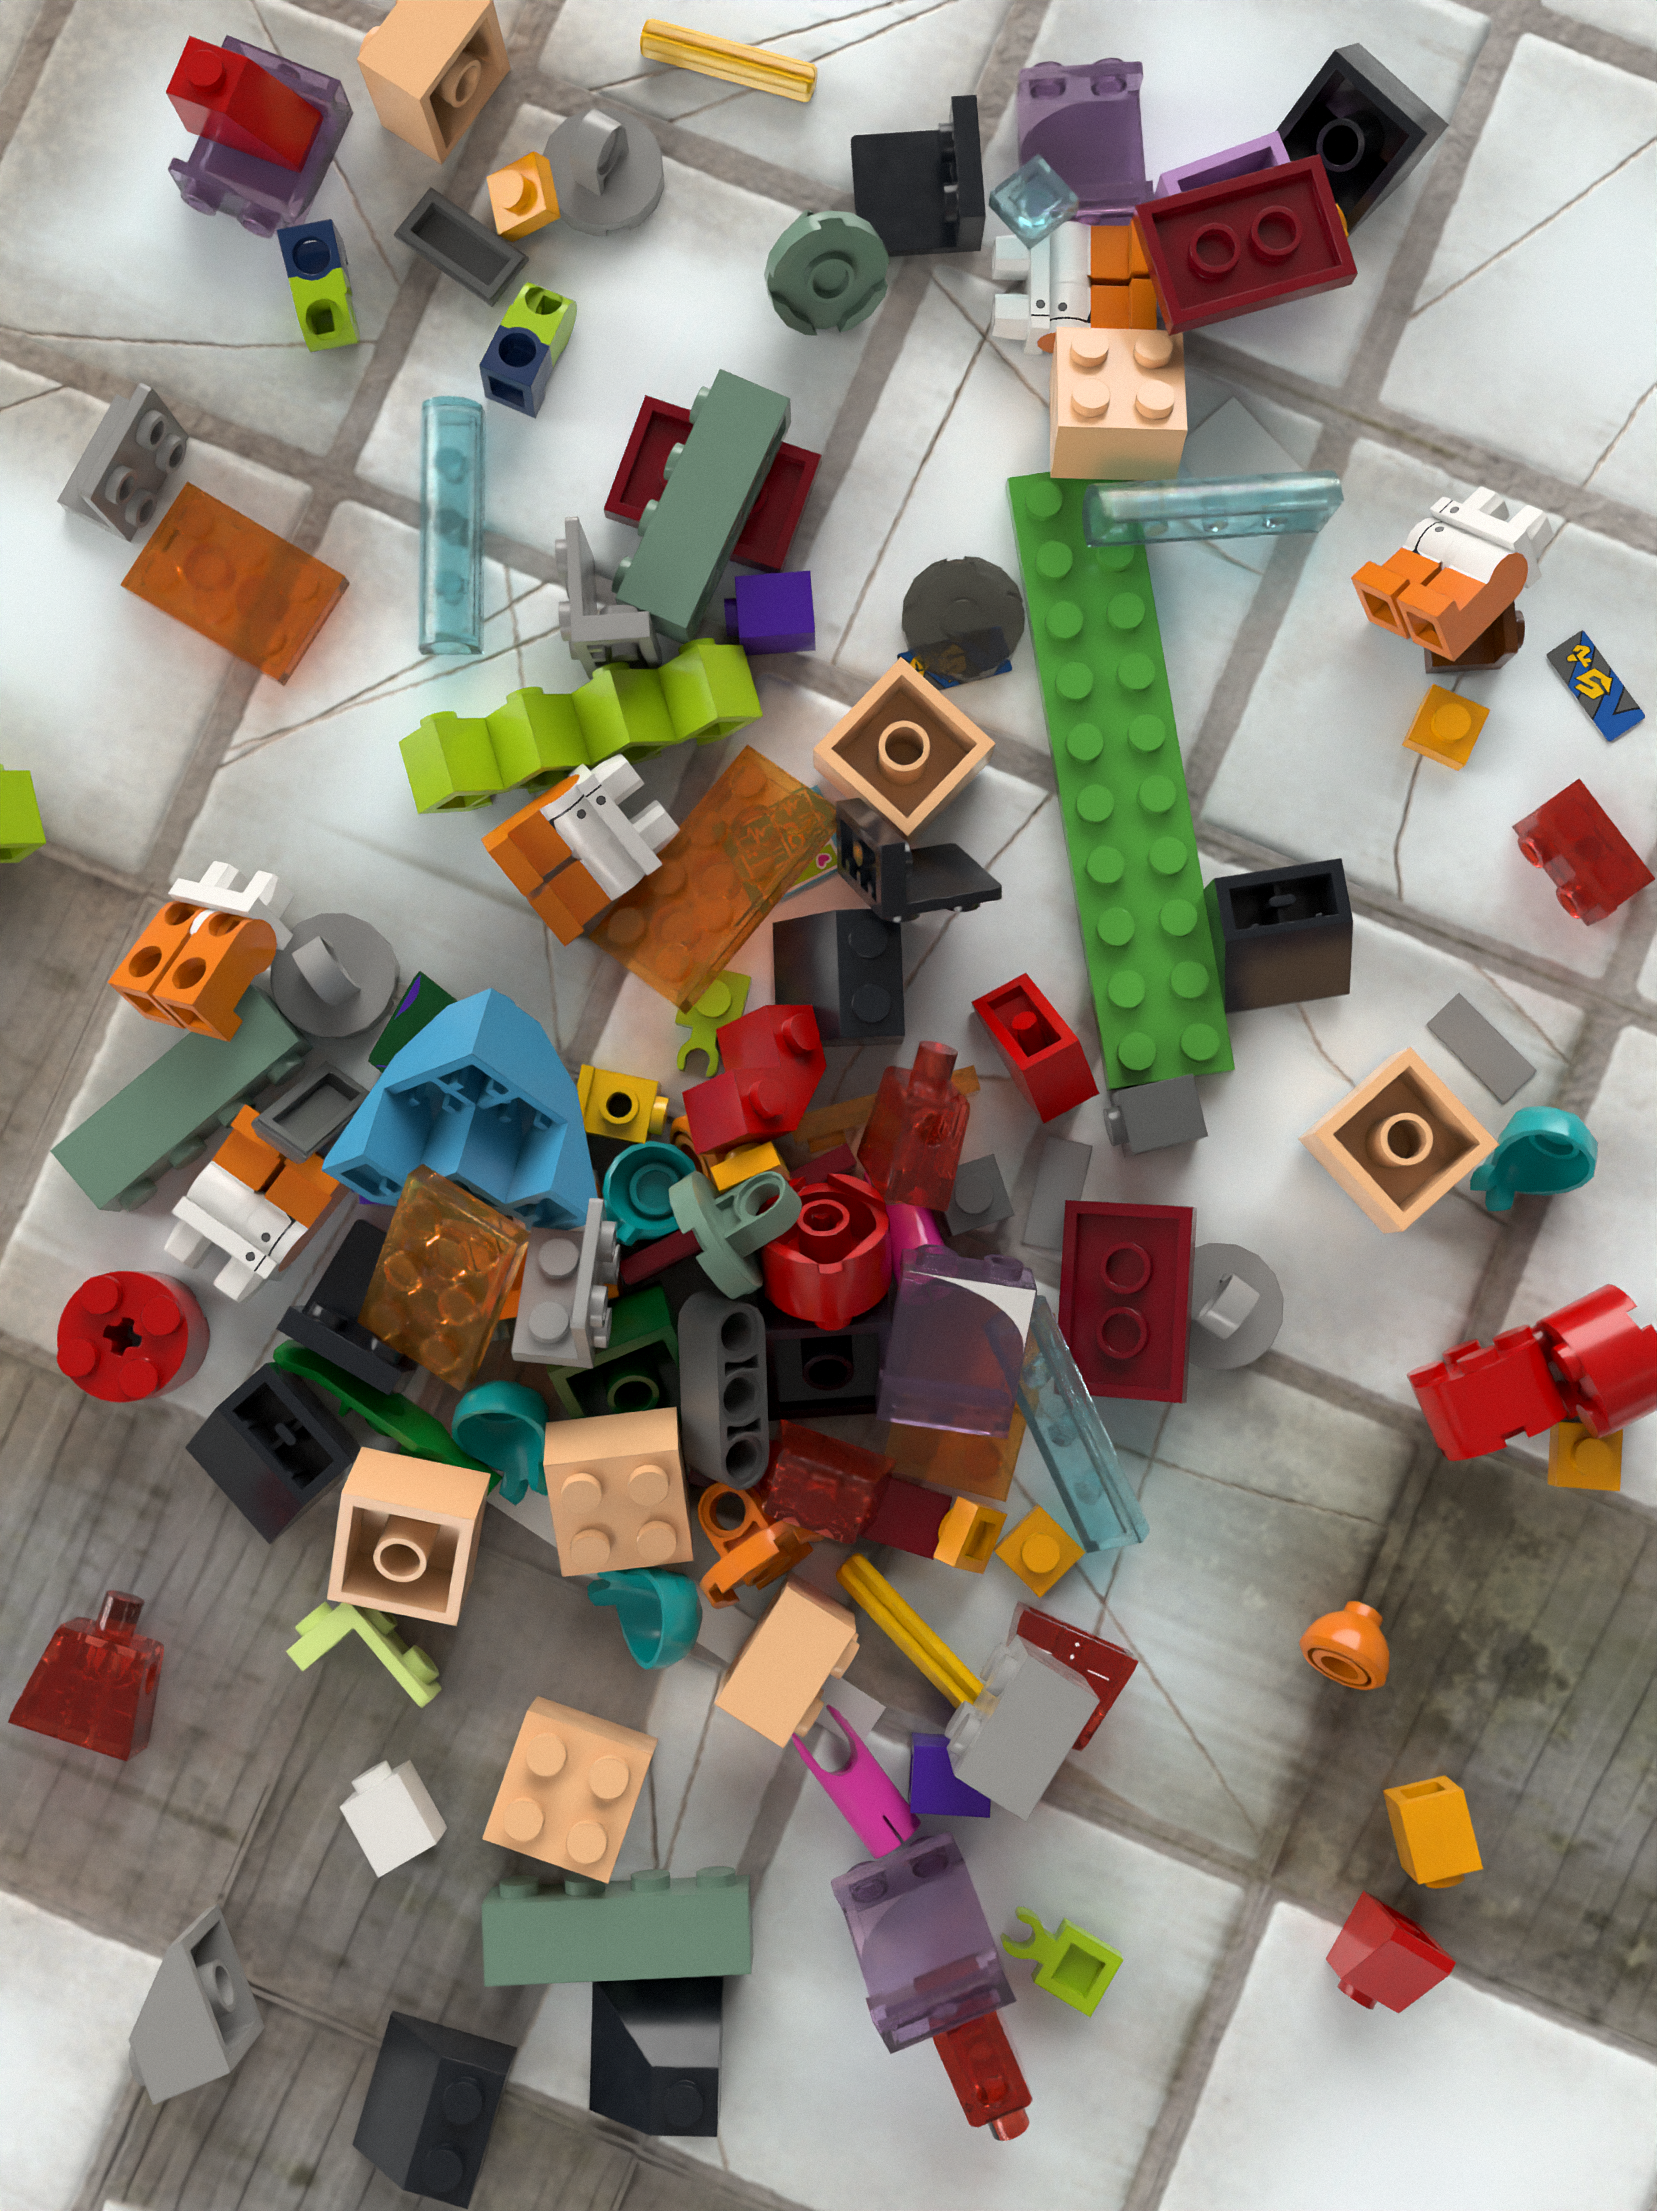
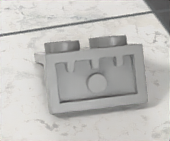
M140 383L130 400L116 394L57 500L65 510L128 542H131L138 528H143L151 520L156 509V495L167 475L176 472L182 464L186 454V441L189 437L153 388Z
M565 517L566 539L555 540V557L559 579L565 578L566 592L569 601L559 602V624L562 640L569 642L571 659H580L589 679H593L592 673L596 669L617 662L628 663L630 669L660 668L662 666V650L649 611L638 612L636 607L630 605H612L602 608L600 615L597 614L594 557L579 518Z
M589 1199L585 1232L531 1227L511 1351L514 1361L593 1368L596 1347H608L612 1308H607L608 1286H605V1284H617L621 1246L616 1245L617 1222L607 1221L604 1199Z

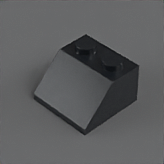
M1355 43L1333 51L1276 131L1279 132L1291 162L1320 154L1335 203L1340 207L1345 216L1347 232L1350 236L1411 174L1449 124L1360 43Z
M843 909L772 923L775 1005H812L822 1047L903 1044L905 1020L901 922L881 920L872 909Z
M763 1285L757 1289L758 1310L762 1314L765 1324L768 1421L895 1412L892 1330L888 1291L872 1308L852 1317L850 1324L838 1330H824L819 1328L814 1321L794 1317L779 1309L772 1301L765 1297Z
M392 2011L352 2145L402 2190L468 2209L482 2173L518 2047Z

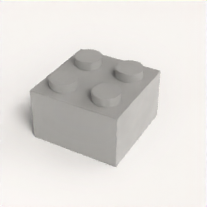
M1016 1634L1009 1647L999 1643L992 1651L980 1673V1678L986 1681L985 1686L973 1705L966 1700L960 1704L948 1723L944 1736L950 1739L947 1751L954 1776L1027 1822L1100 1700L1084 1676Z

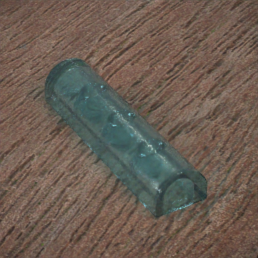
M438 396L425 400L421 405L418 650L421 655H484L486 413L481 404L464 397Z
M1333 470L1090 484L1086 489L1083 499V530L1087 547L1091 546V548L1320 533L1344 502V496L1340 480Z
M1036 1295L1034 1297L1025 1347L1022 1335L1014 1321L1002 1309L996 1311L982 1324V1327L1086 1553L1143 1543L1150 1532V1526L1046 1297L1043 1295Z

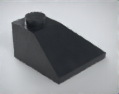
M724 1975L592 1982L589 2110L649 2136L717 2137L722 2089Z

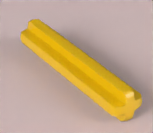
M653 18L646 20L641 32L640 50L641 54L646 58L801 102L810 101L814 94L818 74L817 67L812 63Z
M855 1553L850 1556L837 1569L835 1573L837 1581L956 1709L964 1700L973 1705L984 1685L862 1554Z

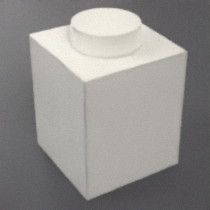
M410 1760L391 1770L387 1761L381 1762L367 1770L351 1782L356 1791L340 1806L343 1815L378 1878L437 1844L447 1830L444 1820Z

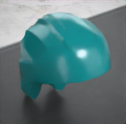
M1546 1106L1525 1107L1513 1115L1505 1129L1499 1134L1497 1140L1499 1146L1488 1156L1483 1165L1473 1172L1470 1179V1190L1486 1191L1485 1204L1488 1212L1511 1209L1515 1192L1545 1196L1570 1192L1583 1187L1594 1177L1598 1158V1142L1582 1120L1574 1113Z
M647 1141L645 1144L640 1143L628 1147L614 1158L605 1174L602 1195L607 1221L617 1222V1242L632 1246L637 1239L658 1240L680 1230L670 1204L669 1188L681 1181L685 1176L696 1171L693 1160L675 1145Z
M501 1380L482 1383L470 1389L457 1404L452 1422V1437L459 1448L476 1461L504 1472L499 1494L516 1506L524 1499L528 1485H530L531 1490L544 1496L548 1495L543 1463L546 1422L550 1421L548 1419L549 1407L543 1396L519 1383Z
M639 1567L597 1573L598 1577L602 1579L593 1580L587 1586L589 1600L594 1606L616 1605L626 1644L638 1665L644 1669L668 1668L684 1659L694 1648L703 1619V1609L695 1583L685 1574L667 1571L660 1567Z

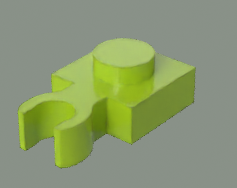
M690 961L675 1019L676 1025L692 1029L690 1039L681 1046L677 1055V1066L680 1071L685 1072L688 1056L698 1050L706 1052L710 1057L706 1077L712 1079L716 1075L720 1065V1057L716 1048L718 1041L716 1029L744 1015L752 983L751 976Z
M1017 1907L1015 1910L1017 1919L1029 1924L1033 1930L1032 1934L1027 1940L1017 1942L1002 1932L1000 1938L1003 1948L1007 1953L1018 1959H1034L1038 1961L1031 1974L1033 1983L1091 2018L1124 1960L1121 1952L1065 1917L1055 1934L1043 1927L1040 1918L1032 1910L1025 1907Z

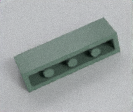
M719 369L711 389L702 386L699 390L689 417V422L694 424L685 445L676 443L664 469L663 477L665 480H668L666 488L659 502L653 499L648 502L638 526V536L643 538L634 558L625 556L622 559L615 573L611 588L612 592L617 594L615 597L617 605L634 606L638 609V612L649 611L655 632L682 644L693 641L791 425L790 398L723 369Z
M250 983L233 1010L243 1022L230 1042L190 1032L50 1150L99 1210L120 1212L125 1209L126 1212H131L142 1206L158 1191L155 1182L172 1167L176 1170H181L197 1160L208 1147L204 1140L222 1125L226 1129L231 1128V1123L245 1104L255 1108L257 1104L253 1099L271 1083L275 1087H279L291 1080L303 1069L305 1061L302 1057L314 1047L279 1010L278 1005L266 991Z
M713 1866L699 1869L696 1872V1877L670 1878V1872L661 1869L641 1870L632 1873L631 1880L609 1881L608 1884L579 1873L567 1876L565 1883L539 1885V1878L530 1875L504 1878L499 1881V1886L491 1887L482 1903L484 1987L751 1974L754 1953L750 1875H736V1871L732 1867Z

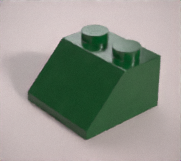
M659 1280L608 1301L607 1308H612L609 1344L607 1348L596 1347L593 1368L546 1364L547 1373L571 1419L677 1407L680 1434L682 1433L678 1345L679 1318Z

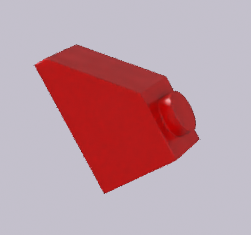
M189 36L166 90V94L187 132L300 174L324 120L319 110L249 57Z
M1027 973L1016 977L971 1002L975 1013L1016 1087L1043 1124L1100 1094L1079 1039Z
M1364 1890L1326 1957V1961L1341 1979L1337 1987L1344 1994L1368 2009L1373 2010L1378 2001L1398 2014L1448 1977L1456 1964L1453 1958L1421 1924Z

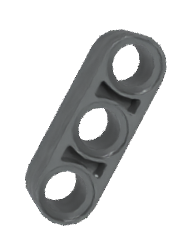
M700 1291L691 1295L683 1304L678 1319L684 1459L689 1468L695 1472L736 1490H747L756 1485L763 1477L769 1461L764 1319L758 1308L748 1303L712 1291Z

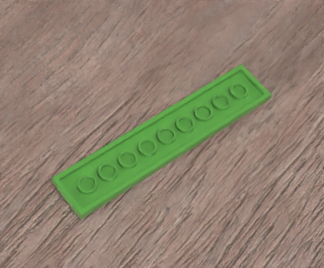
M1050 471L1007 478L1006 492L1106 1090L1137 1087L1193 1074L1194 1077L1231 1072L1235 1070L1204 899L1201 868L1134 480L1050 478Z

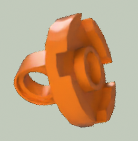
M718 1482L710 1486L702 1494L698 1504V1519L721 1560L702 1577L699 1586L713 1608L721 1609L731 1606L740 1601L734 1591L735 1589L746 1584L747 1587L756 1585L760 1591L789 1572L814 1551L809 1541L812 1543L822 1541L824 1536L816 1531H810L802 1526H795L782 1520L777 1522L753 1487L747 1490H736ZM729 1492L738 1494L743 1499L746 1507V1515L743 1522L738 1528L731 1531L724 1528L716 1516L718 1501ZM807 1511L801 1512L804 1513L806 1520L816 1523L810 1514H805L808 1513Z

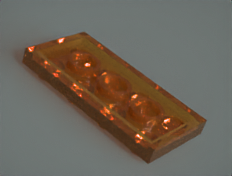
M748 744L679 826L680 831L656 854L662 865L648 876L645 874L633 888L623 894L588 937L598 948L685 1015H687L836 833V806Z

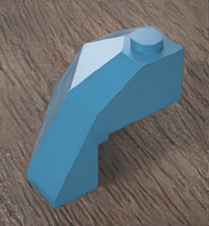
M493 988L448 1005L393 1057L326 1156L321 1169L371 1202L398 1206L401 1198L413 1197L437 1202L436 1214L484 1223H487L490 1212L514 1216L525 1223L527 1231H530L531 1227L571 1230L586 1225L589 1199L598 1198L577 1088L541 1024L517 1007L512 999L498 993Z

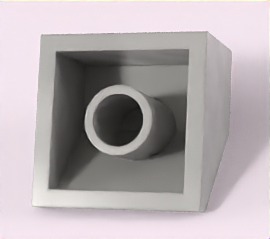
M219 1904L207 1908L168 1947L128 2039L131 2045L129 2049V2064L132 2074L140 2086H146L153 2105L231 2073L265 2028Z

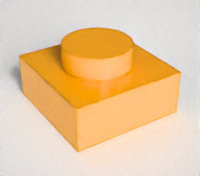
M533 151L486 177L499 236L515 242L561 218L549 159Z
M1433 683L1427 689L1402 746L1459 771L1466 765L1490 709Z
M771 1141L763 1145L748 1143L739 1146L725 1156L724 1162L710 1168L722 1195L762 1172L774 1171L781 1174L786 1181L791 1180L784 1160Z
M1560 1421L1550 1428L1548 1485L1620 1491L1623 1429L1610 1436L1595 1439L1581 1422Z
M958 1496L954 1507L946 1513L940 1524L938 1532L939 1543L933 1557L954 1568L984 1574L1008 1514L989 1505Z
M1038 1503L993 1549L1039 1598L1086 1553Z

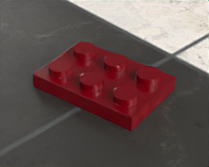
M1320 154L1135 205L1133 211V224L1169 336L1352 285L1358 274Z
M645 395L603 509L607 519L638 529L640 519L648 502L651 499L660 501L668 483V480H665L663 477L668 457L676 443L686 444L694 424L689 422L691 410ZM782 442L729 559L730 561L768 574L783 573L822 465L821 454Z
M1065 1200L1054 1393L1187 1403L1197 1208L1189 1206Z

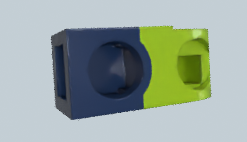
M332 219L277 229L276 232L297 317L309 351L312 353L360 343L358 323L351 299L353 293L347 269L348 260L344 241Z
M527 282L521 288L513 305L510 304L479 364L486 398L536 419L545 399L544 388L559 355L564 351L571 337L577 315L576 301L531 282Z

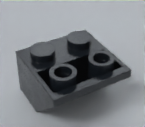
M1342 858L1214 878L1203 889L1226 1015L1350 994L1353 917Z
M277 1362L265 1363L219 1404L185 1447L269 1544L278 1539L350 1474L361 1450L358 1442L300 1376L281 1369Z

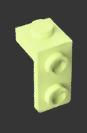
M325 1601L295 1627L302 1638L286 1651L298 1667L304 1671L355 1629L418 1706L423 1708L442 1690L439 1683L435 1680L439 1676L436 1665L420 1647L414 1645L410 1649L393 1630L397 1626V1620L393 1613L347 1603H341L333 1610Z

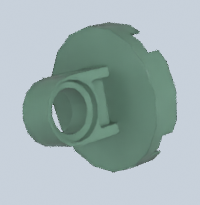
M806 209L781 234L769 252L764 272L769 299L775 312L786 326L804 335L817 336L815 329H827L837 326L840 333L851 330L870 317L885 297L888 288L885 276L890 264L889 256L881 238L868 221L851 212L827 210L814 214Z
M694 1171L669 1188L670 1204L682 1234L693 1230L699 1245L704 1251L696 1256V1258L716 1286L732 1299L738 1296L741 1297L746 1293L750 1294L760 1288L764 1278L756 1250L789 1230L799 1218L802 1210L800 1197L782 1175L774 1171L762 1172L722 1195L719 1189L704 1174ZM780 1195L776 1203L769 1210L755 1216L762 1204L770 1198Z

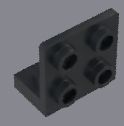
M977 95L951 96L949 123H939L938 130L854 135L851 138L850 148L855 215L872 225L881 238L889 257L981 251L986 211Z
M853 798L835 801L837 873L881 920L909 922L919 918L920 913L942 909L954 912H968L979 908L981 903L1002 899V885L957 844L948 843L910 849L908 842L902 839L862 799Z
M358 1219L353 1224L306 1305L289 1306L276 1329L385 1394L394 1395L402 1393L407 1388L467 1287V1280L370 1222Z

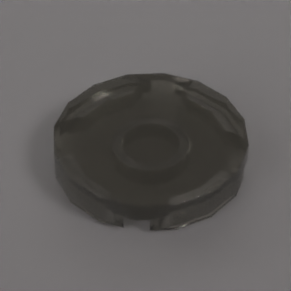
M964 556L963 559H953L947 561L948 558L932 563L914 578L903 599L901 631L909 653L924 670L944 680L972 682L994 675L1012 659L1024 633L1025 610L1022 605L1023 599L1018 585L1001 567L980 557Z

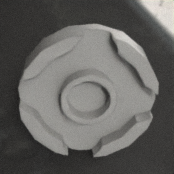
M612 108L582 111L565 119L549 136L542 155L549 159L561 219L575 230L593 236H607L606 230H616L626 225H629L631 230L640 226L658 206L664 189L662 152L652 131L633 115Z
M321 913L299 922L290 930L293 936L284 950L276 949V954L271 964L270 988L279 1010L297 1028L321 1038L351 1039L373 1030L390 1013L394 1004L392 999L397 990V978H400V966L391 944L370 923L346 913Z
M1207 1243L1195 1247L1189 1350L1190 1363L1204 1369L1232 1370L1254 1362L1272 1346L1283 1323L1284 1297L1275 1273L1259 1255L1236 1244Z

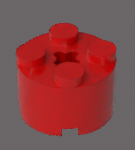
M827 1174V1182L807 1185L806 1176L791 1179L787 1182L800 1197L802 1210L799 1218L789 1230L759 1248L760 1265L764 1278L762 1284L764 1295L785 1313L800 1319L814 1321L821 1329H842L850 1324L852 1317L876 1305L884 1297L892 1283L890 1220L886 1211V1203L876 1188L861 1179L849 1175ZM780 1195L774 1196L762 1204L758 1215L769 1210L776 1203Z
M115 1271L91 1277L72 1295L61 1314L57 1330L58 1351L56 1359L58 1367L84 1392L104 1401L126 1403L166 1395L193 1378L203 1364L210 1341L207 1317H204L202 1309L196 1300L197 1297L190 1287L170 1275L150 1271ZM131 1325H133V1332L142 1336L140 1346L132 1347V1340L127 1337L128 1329Z
M1607 1284L1538 1320L1535 1326L1531 1327L1562 1395L1563 1403L1568 1412L1565 1418L1570 1420L1579 1415L1583 1425L1595 1439L1610 1436L1657 1411V1332L1652 1324L1642 1329L1639 1328L1627 1314V1312L1638 1306L1624 1291L1612 1284Z
M1529 1325L1519 1326L1495 1336L1492 1339L1494 1345L1483 1349L1478 1339L1457 1344L1441 1353L1446 1364H1444L1443 1360H1439L1407 1373V1378L1436 1444L1448 1461L1471 1459L1506 1448L1505 1440L1524 1431L1528 1438L1533 1437L1556 1425L1568 1415L1562 1395Z

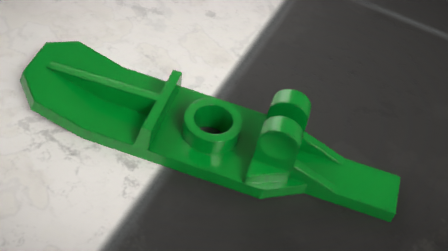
M288 1339L274 1350L273 1359L281 1369L314 1380L342 1400L338 1412L341 1417L346 1416L354 1409L365 1417L367 1424L374 1431L386 1437H393L401 1443L399 1455L490 1473L487 1496L502 1480L503 1477L493 1469L476 1461L461 1450L441 1422L401 1393L394 1395L385 1394L296 1340Z

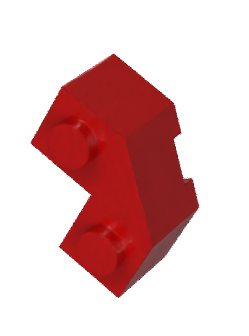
M765 1005L717 1028L716 1034L725 1073L682 1092L695 1154H726L748 1143H759L762 1145L796 1131L827 1067L813 1006Z

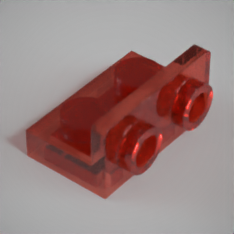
M1580 778L1512 826L1519 836L1517 842L1524 857L1533 866L1545 870L1557 886L1556 896L1561 906L1572 917L1576 919L1581 918L1586 926H1590L1608 917L1617 910L1619 905L1655 880V877Z

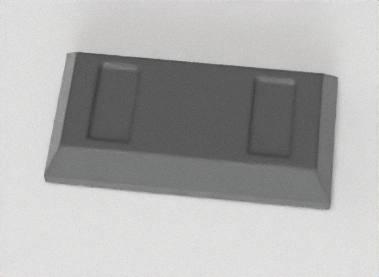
M432 187L429 188L394 233L395 238L491 307L495 305L529 261L528 256Z
M325 1061L252 1121L251 1126L260 1139L298 1165L307 1161L349 1124L370 1091Z

